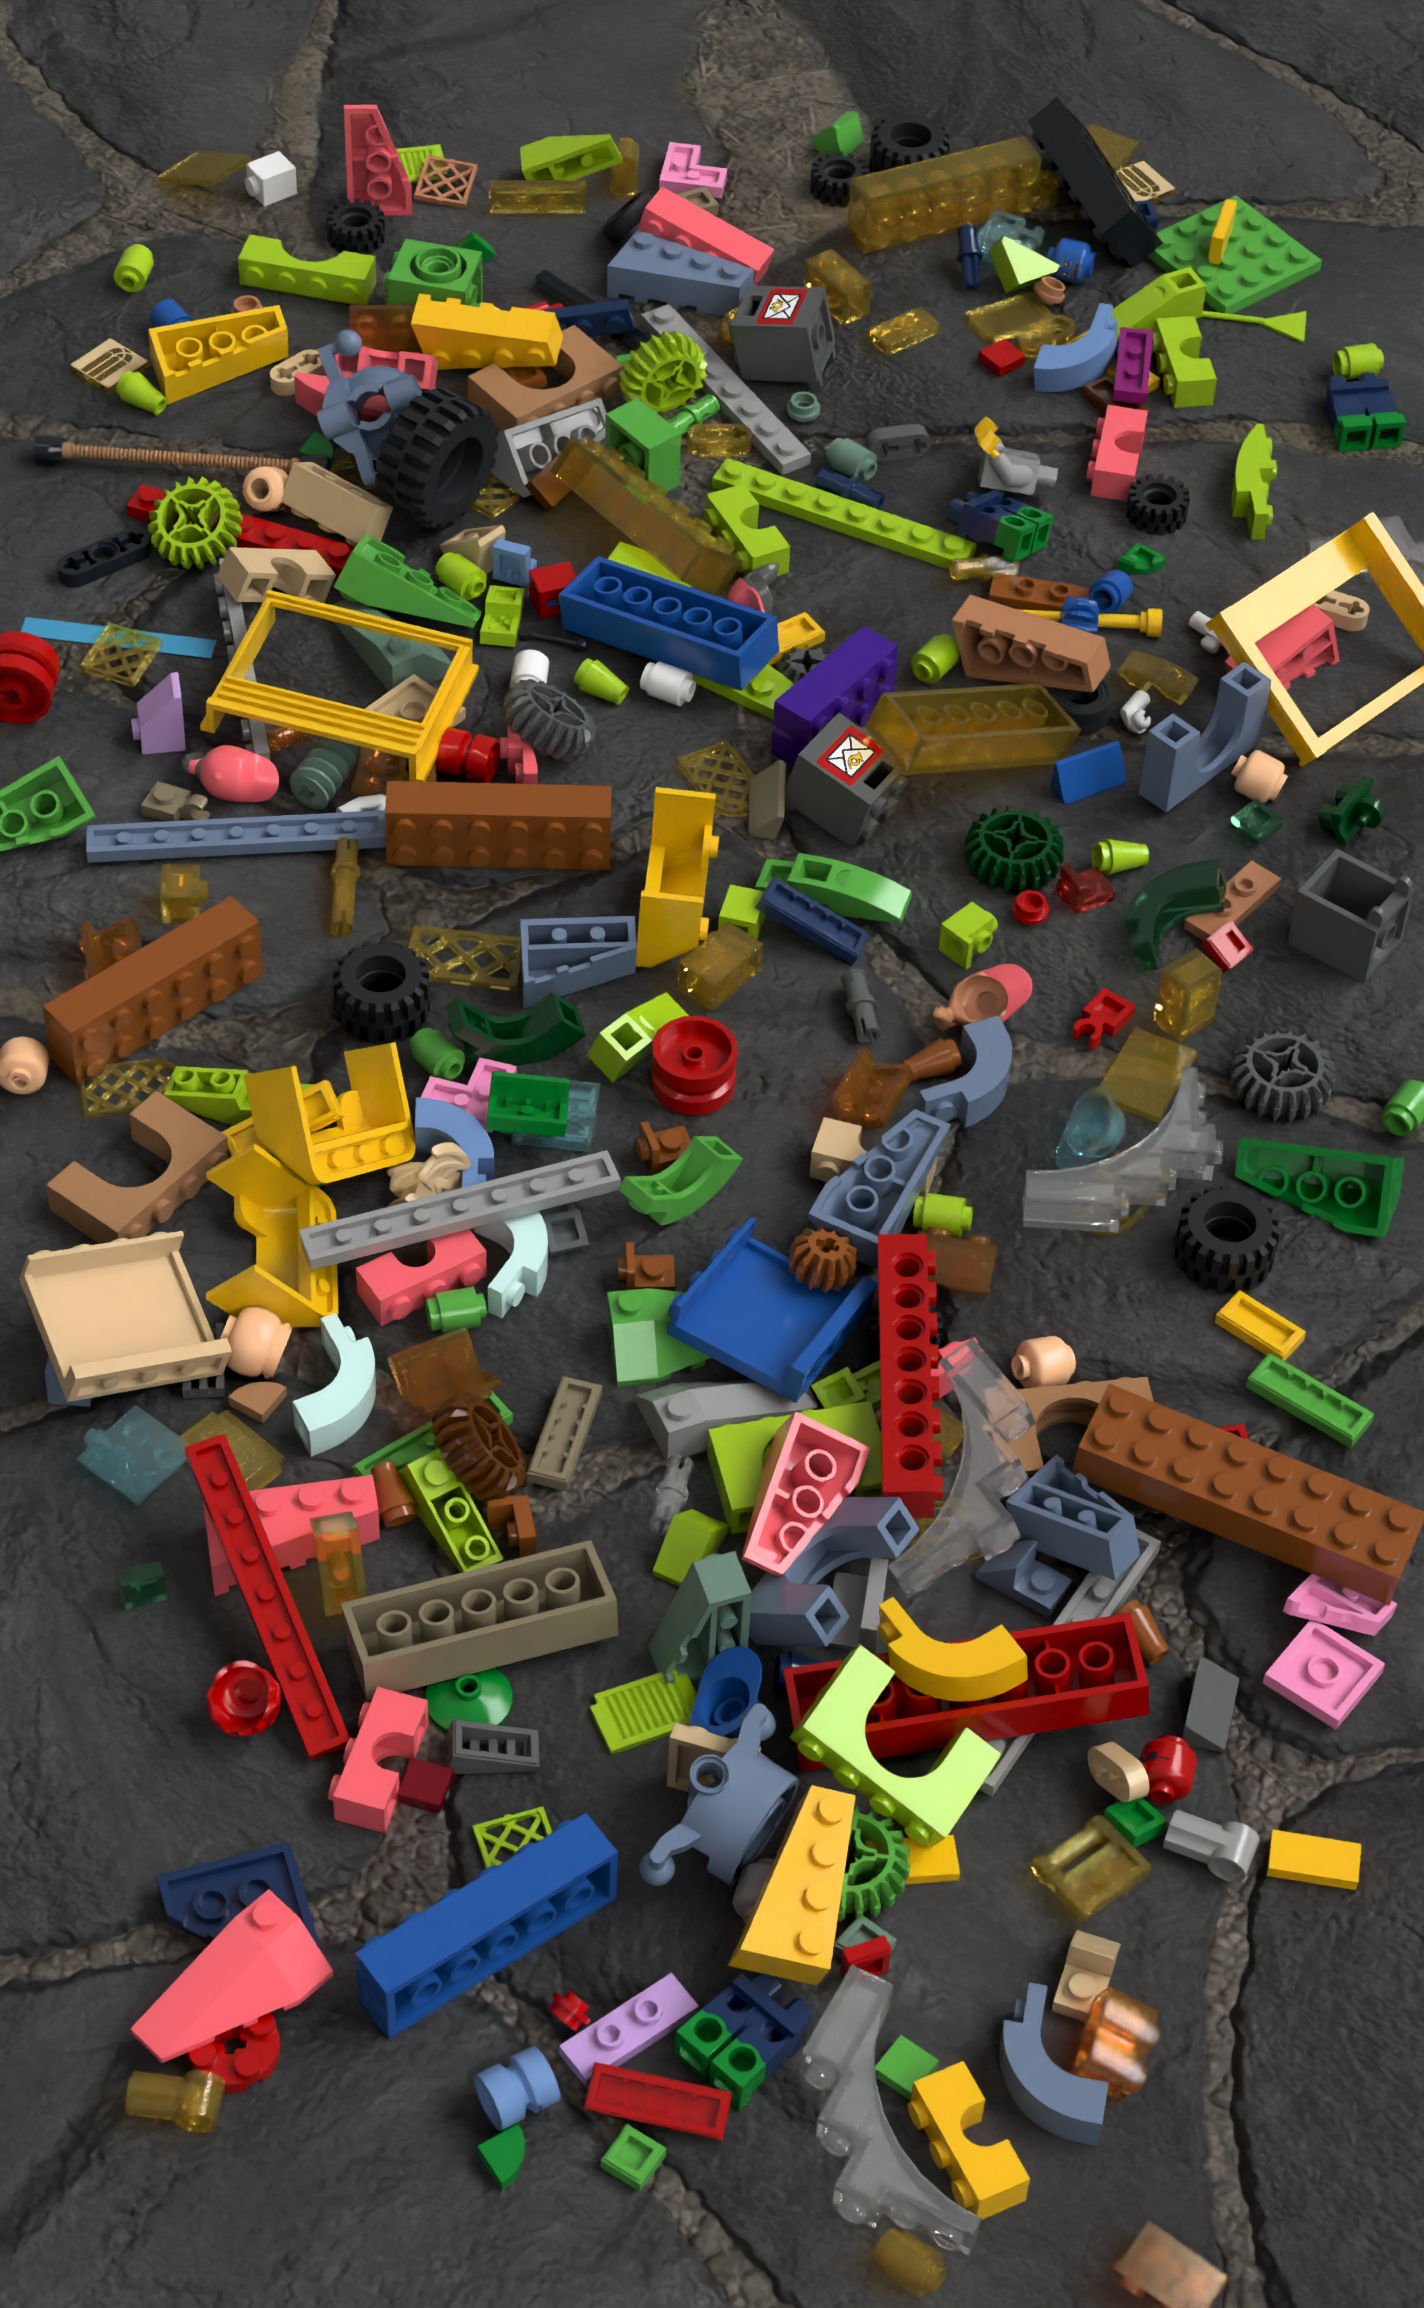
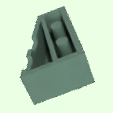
M735 1551L721 1555L711 1554L691 1564L649 1643L648 1648L658 1673L662 1672L665 1684H673L675 1682L672 1674L674 1668L678 1676L687 1673L690 1681L701 1679L710 1661L722 1651L737 1646L748 1648L752 1592Z

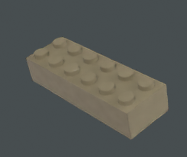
M591 1540L340 1603L344 1640L366 1701L373 1699L377 1687L402 1692L619 1636L617 1599Z

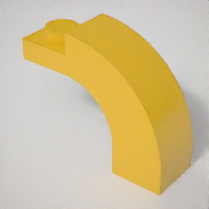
M894 1597L879 1605L880 1624L877 1625V1630L882 1641L888 1647L890 1668L895 1671V1675L911 1688L938 1699L976 1701L1003 1694L1028 1680L1027 1655L1002 1624L969 1642L958 1644L943 1643L925 1635Z

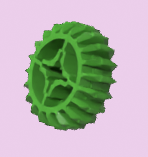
M857 1803L853 1810L846 1862H848L850 1852H853V1863H850L849 1872H844L838 1913L840 1923L844 1920L846 1914H853L856 1920L862 1919L864 1911H868L877 1918L878 1914H880L881 1905L891 1908L895 1903V1895H902L905 1890L904 1880H907L910 1875V1865L908 1864L910 1850L908 1846L904 1845L902 1830L893 1831L894 1823L891 1817L879 1821V1813L874 1809L868 1815L863 1814L859 1803ZM865 1841L873 1842L883 1854H878L877 1849L869 1848L863 1843ZM875 1874H879L876 1878L870 1881V1877H874Z

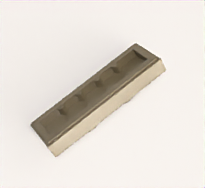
M562 1376L527 1471V1482L563 1491L568 1490L602 1396V1385Z

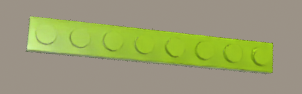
M726 458L712 477L713 489L723 490L744 483L759 505L960 574L963 573L976 551L975 542Z

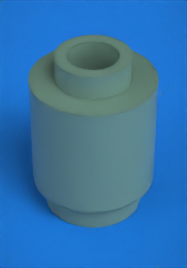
M836 438L827 449L826 461L830 463L831 468L848 478L853 476L862 483L871 479L877 470L876 454L849 438Z

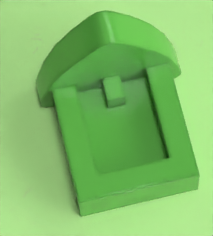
M846 111L832 125L820 131L812 140L811 145L825 156L830 152L834 156H837V152H843V156H847L848 153H851L864 141L858 113Z

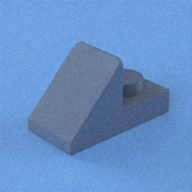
M1036 1540L998 1544L976 1572L975 1578L1049 1619L1069 1592L1072 1579L1035 1560L1038 1545Z

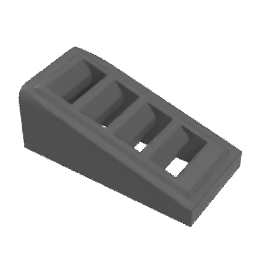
M452 1719L445 1736V1767L453 1768L454 1774L537 1772L539 1769L538 1730ZM498 1744H504V1754L498 1753ZM515 1744H523V1756L515 1754ZM462 1745H468V1749H462ZM479 1745H486V1751H479Z

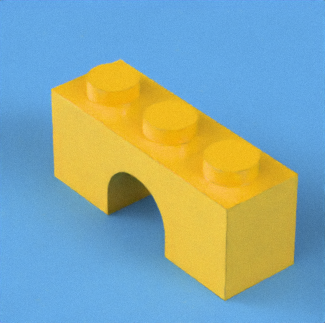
M961 2061L914 2081L911 2101L908 2103V2111L916 2128L919 2130L924 2128L931 2141L929 2143L930 2152L936 2165L940 2169L946 2168L953 2181L951 2183L952 2192L958 2205L962 2209L968 2208L976 2223L1026 2201L1030 2178L1008 2139L992 2146H979L970 2142L962 2133L966 2128L982 2121L985 2098L964 2061Z

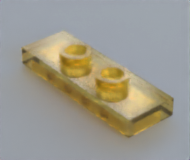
M490 180V214L586 213V180Z

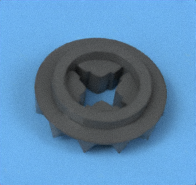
M807 645L802 650L792 647L790 653L782 654L778 672L795 684L808 673L806 668H804V663L810 664V672L830 654H823L821 648L810 650Z

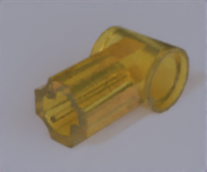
M620 137L615 145L623 162L610 167V193L613 197L624 200L631 199L638 193L640 147L632 138Z
M205 2070L189 2071L184 2077L134 2071L133 2075L130 2076L127 2088L126 2114L172 2120L179 2127L190 2132H212L217 2125L226 2082L221 2076Z

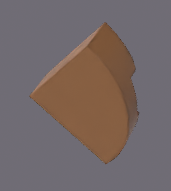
M273 1382L250 1383L238 1388L228 1396L229 1406L263 1424L285 1399L287 1389L285 1386Z

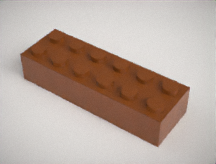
M387 781L385 802L387 865L610 870L612 786Z
M230 896L43 1005L49 1058L78 1085L86 1079L98 1075L103 1069L121 1058L128 1057L135 1050L153 1039L160 1038L173 1027L186 1020H190L197 1013L215 1002L222 1001L230 993L246 984L252 983L263 974L260 922Z

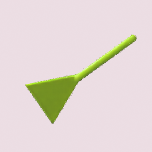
M1210 311L1202 312V317L1260 324L1304 344L1307 311L1266 319Z

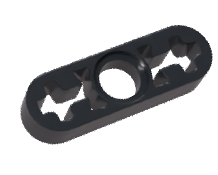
M129 528L62 556L57 563L59 581L66 587L77 588L147 559L151 554L149 533L141 528ZM100 555L113 556V558L109 560L96 559Z

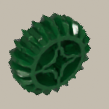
M1007 806L1003 812L993 808L990 815L981 813L978 821L972 822L965 837L964 857L966 859L965 863L969 864L970 874L977 875L979 883L989 882L991 890L996 887H1002L1005 894L1009 889H1016L1020 894L1025 888L1036 891L1039 885L1047 886L1051 879L1056 878L1064 859L1063 836H1060L1058 826L1051 825L1049 817L1039 818L1037 810L1032 813L1025 812L1023 806L1019 811H1012Z

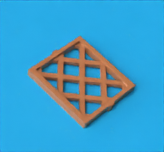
M427 155L414 193V200L466 209L478 170V164ZM434 164L444 165L445 167L437 169ZM428 167H430L433 172L426 174ZM456 168L466 169V171L459 173ZM451 170L454 176L446 179L442 173ZM470 175L469 181L467 182L464 177ZM438 176L441 182L433 185L429 179ZM459 179L463 185L454 188L451 182ZM423 182L426 183L427 188L422 189ZM446 185L450 191L441 194L437 189ZM466 190L464 197H462L459 192ZM433 191V193H434L436 196H430V195H425V194L428 193V192ZM454 195L458 200H452L447 198Z

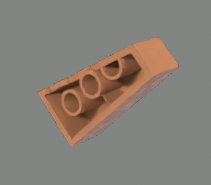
M971 594L952 619L965 676L969 678L1094 692L1111 667L1105 637Z

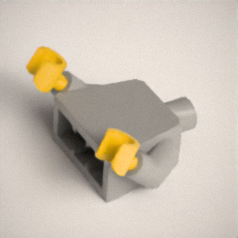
M984 417L977 424L975 435L978 437L977 443L979 447L983 449L977 476L980 487L1029 495L1034 494L1036 485L1049 488L1055 487L1058 468L1040 465V459L1037 454L1004 447L1001 442L1002 440L994 434L998 427L988 417Z

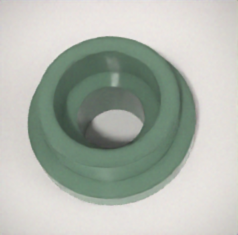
M804 391L797 392L792 395L791 400L787 403V414L798 422H809L819 416L820 404L814 394Z

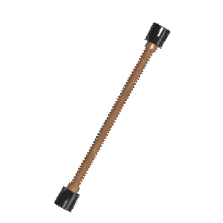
M36 435L34 441V460L36 463H62L66 459L72 460L75 457L84 459L85 457V459L94 460L98 458V460L108 461L111 459V461L124 460V462L137 461L138 463L150 462L151 464L154 462L155 464L167 463L168 465L180 464L181 466H188L189 464V466L193 465L195 467H201L202 465V467L214 468L215 466V468L224 469L228 467V469L237 468L238 470L240 468L241 470H253L257 467H277L285 473H290L293 463L313 462L330 471V456L321 454H302L300 458L285 459L284 461V459L275 460V458H272L271 460V458L262 459L261 457L258 459V457L249 458L248 456L245 458V456L232 457L231 455L219 456L218 454L206 455L204 453H198L197 455V453L185 452L184 454V452L175 451L171 453V451L161 450L158 452V450L145 451V449L132 450L131 448L115 449V447L76 446L73 443L66 442V438Z

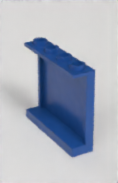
M750 1217L741 1229L735 1227L732 1230L722 1251L716 1249L707 1263L706 1270L703 1273L697 1271L688 1285L687 1292L684 1295L678 1293L675 1296L667 1313L672 1317L667 1334L797 1403L867 1315L878 1283L863 1276L853 1290L843 1286L841 1291H835L830 1288L826 1294L820 1288L815 1287L809 1291L808 1284L795 1282L796 1275L788 1271L789 1257L751 1238L756 1219Z

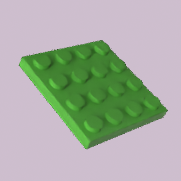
M1236 195L1229 198V200L1237 201L1233 230L1220 265L1209 263L1208 254L1211 236L1224 201L1157 232L1163 244L1147 256L1167 273L1191 267L1207 286L1204 302L1217 312L1233 314L1319 272L1322 263L1320 258Z

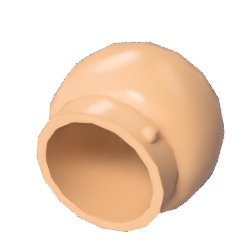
M247 1307L239 1313L238 1317L229 1315L220 1339L227 1338L232 1349L227 1366L234 1372L247 1377H257L263 1374L265 1379L273 1378L292 1331L290 1324H281L280 1318L275 1313L261 1307Z

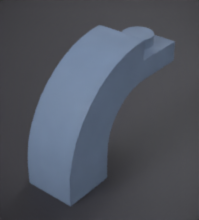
M998 1015L963 1026L960 1052L971 1070L959 1079L919 1091L917 1110L945 1122L959 1117L964 1127H968L989 1116L999 1106L1008 1088L1012 1044L1009 1034Z
M1029 1982L1026 2000L1017 1998L1013 2021L1004 2020L999 2047V2063L1005 2086L1022 2112L1044 2130L1066 2140L1098 2146L1109 2082L1072 2075L1059 2068L1048 2057L1043 2048L1040 2033L1047 1986Z

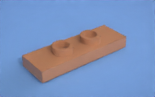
M1251 860L1185 920L1184 929L1205 941L1229 921H1232L1237 927L1280 888L1282 878Z

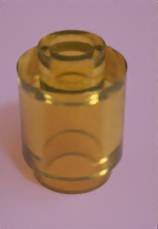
M890 2228L878 2242L872 2256V2260L880 2265L879 2271L917 2297L923 2296L926 2292L930 2294L935 2293L944 2281L947 2269L943 2267L945 2256L907 2230L900 2232L895 2228Z

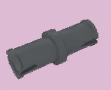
M851 969L850 973L853 981H850L847 972L841 976V982L844 985L848 1000L845 1005L846 1011L853 1018L858 1041L864 1044L872 1043L869 1031H872L875 1041L881 1037V1030L874 1012L877 1007L876 1001L869 994L864 971L861 969Z

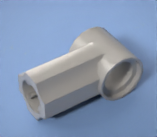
M1176 1810L1169 1824L1163 1848L1206 1863L1209 1870L1222 1880L1240 1882L1245 1879L1260 1839L1255 1830L1243 1823L1226 1822L1221 1826Z

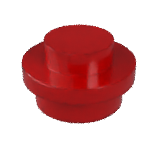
M1028 890L1020 893L1013 901L1011 912L1013 917L1020 923L1037 925L1047 919L1049 905L1041 893Z
M570 1990L563 1997L556 1991L551 1997L554 2001L548 2007L552 2014L575 2032L579 2030L583 2023L588 2026L591 2019L585 2013L590 2007Z

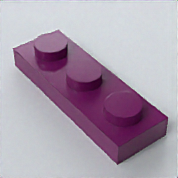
M1120 328L1113 401L1146 404L1154 330Z

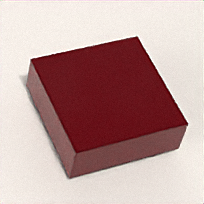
M411 1757L397 1793V1802L440 1814L454 1778V1769Z

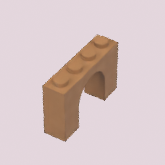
M573 325L562 331L563 339L556 366H551L568 380L567 383L552 389L529 388L516 382L494 363L468 376V400L486 409L493 417L496 427L504 431L601 398L602 402L621 394L622 391L619 386L621 377L619 372L624 369V366Z
M155 1091L129 1113L132 1140L169 1165L164 1174L155 1181L143 1186L119 1187L105 1182L73 1161L46 1184L49 1210L99 1244L108 1243L118 1238L133 1239L146 1237L159 1223L166 1222L171 1217L173 1211L183 1202L193 1198L199 1192L200 1188L208 1181L206 1178L207 1171L229 1159L227 1136L158 1091Z
M1122 1377L1108 1381H1081L1076 1384L1040 1385L1035 1388L999 1389L993 1392H985L981 1419L999 1497H1011L1044 1466L1037 1439L1041 1432L1050 1426L1065 1422L1089 1425L1108 1384L1153 1401L1148 1378Z

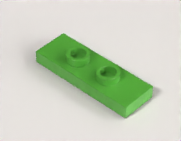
M1270 1353L1267 1354L1247 1378L1246 1388L1349 1448L1354 1446L1373 1422V1412Z

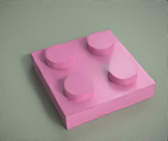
M1310 1620L1265 1673L1263 1684L1336 1730L1383 1673L1385 1663L1322 1623Z

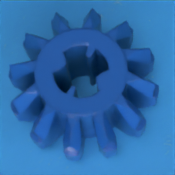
M1068 597L1062 604L1058 623L1096 635L1099 621L1097 602L1084 597Z

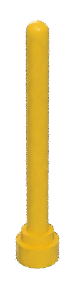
M1148 608V612H1141L1140 615L1099 613L1097 627L1140 629V633H1146V637H1161L1162 609ZM1020 610L1055 622L1059 621V614L1061 612Z

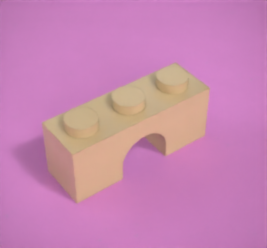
M235 547L228 548L217 575L236 602H264L267 590L275 587L288 595L321 603L325 602L336 576L316 550Z
M824 1117L811 1152L810 1177L828 1182L835 1175L839 1177L853 1165V1160L861 1153L865 1155L867 1151L860 1146L862 1126ZM937 1157L918 1196H927L936 1171Z

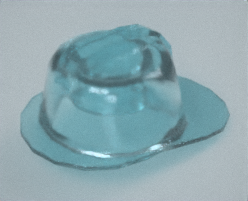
M1103 1086L1092 1087L1084 1092L1076 1102L1069 1123L1056 1150V1163L1059 1169L1067 1173L1078 1171L1087 1166L1094 1158L1106 1156L1122 1141L1126 1129V1120L1123 1112L1116 1106L1114 1095L1110 1089Z

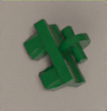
M1363 776L1355 786L1342 784L1337 789L1335 795L1337 806L1324 804L1318 811L1321 829L1334 831L1336 843L1346 845L1360 828H1376L1383 822L1385 818L1382 808L1383 803L1378 798L1374 799L1371 793L1372 777Z

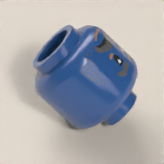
M1069 238L1060 239L1056 247L1050 246L1047 259L1060 265L1058 271L1052 274V277L1059 281L1081 284L1085 278L1090 279L1096 253L1091 252V247L1086 242Z

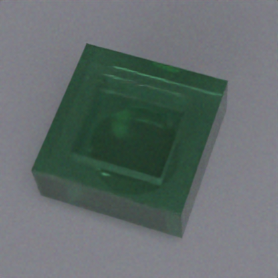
M1255 799L1232 815L1230 826L1258 846L1282 828L1284 818L1258 799Z
M160 1561L148 1565H136L129 1570L118 1572L121 1598L125 1610L167 1600L165 1574Z

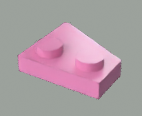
M1311 1574L1287 1598L1283 1612L1375 1636L1392 1618L1397 1603L1391 1600L1390 1605L1384 1604Z

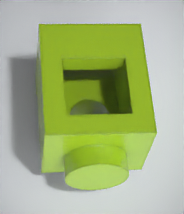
M972 901L941 924L938 950L965 970L971 966L972 957L977 953H983L993 941L992 932L998 928L996 918L993 914L985 911Z

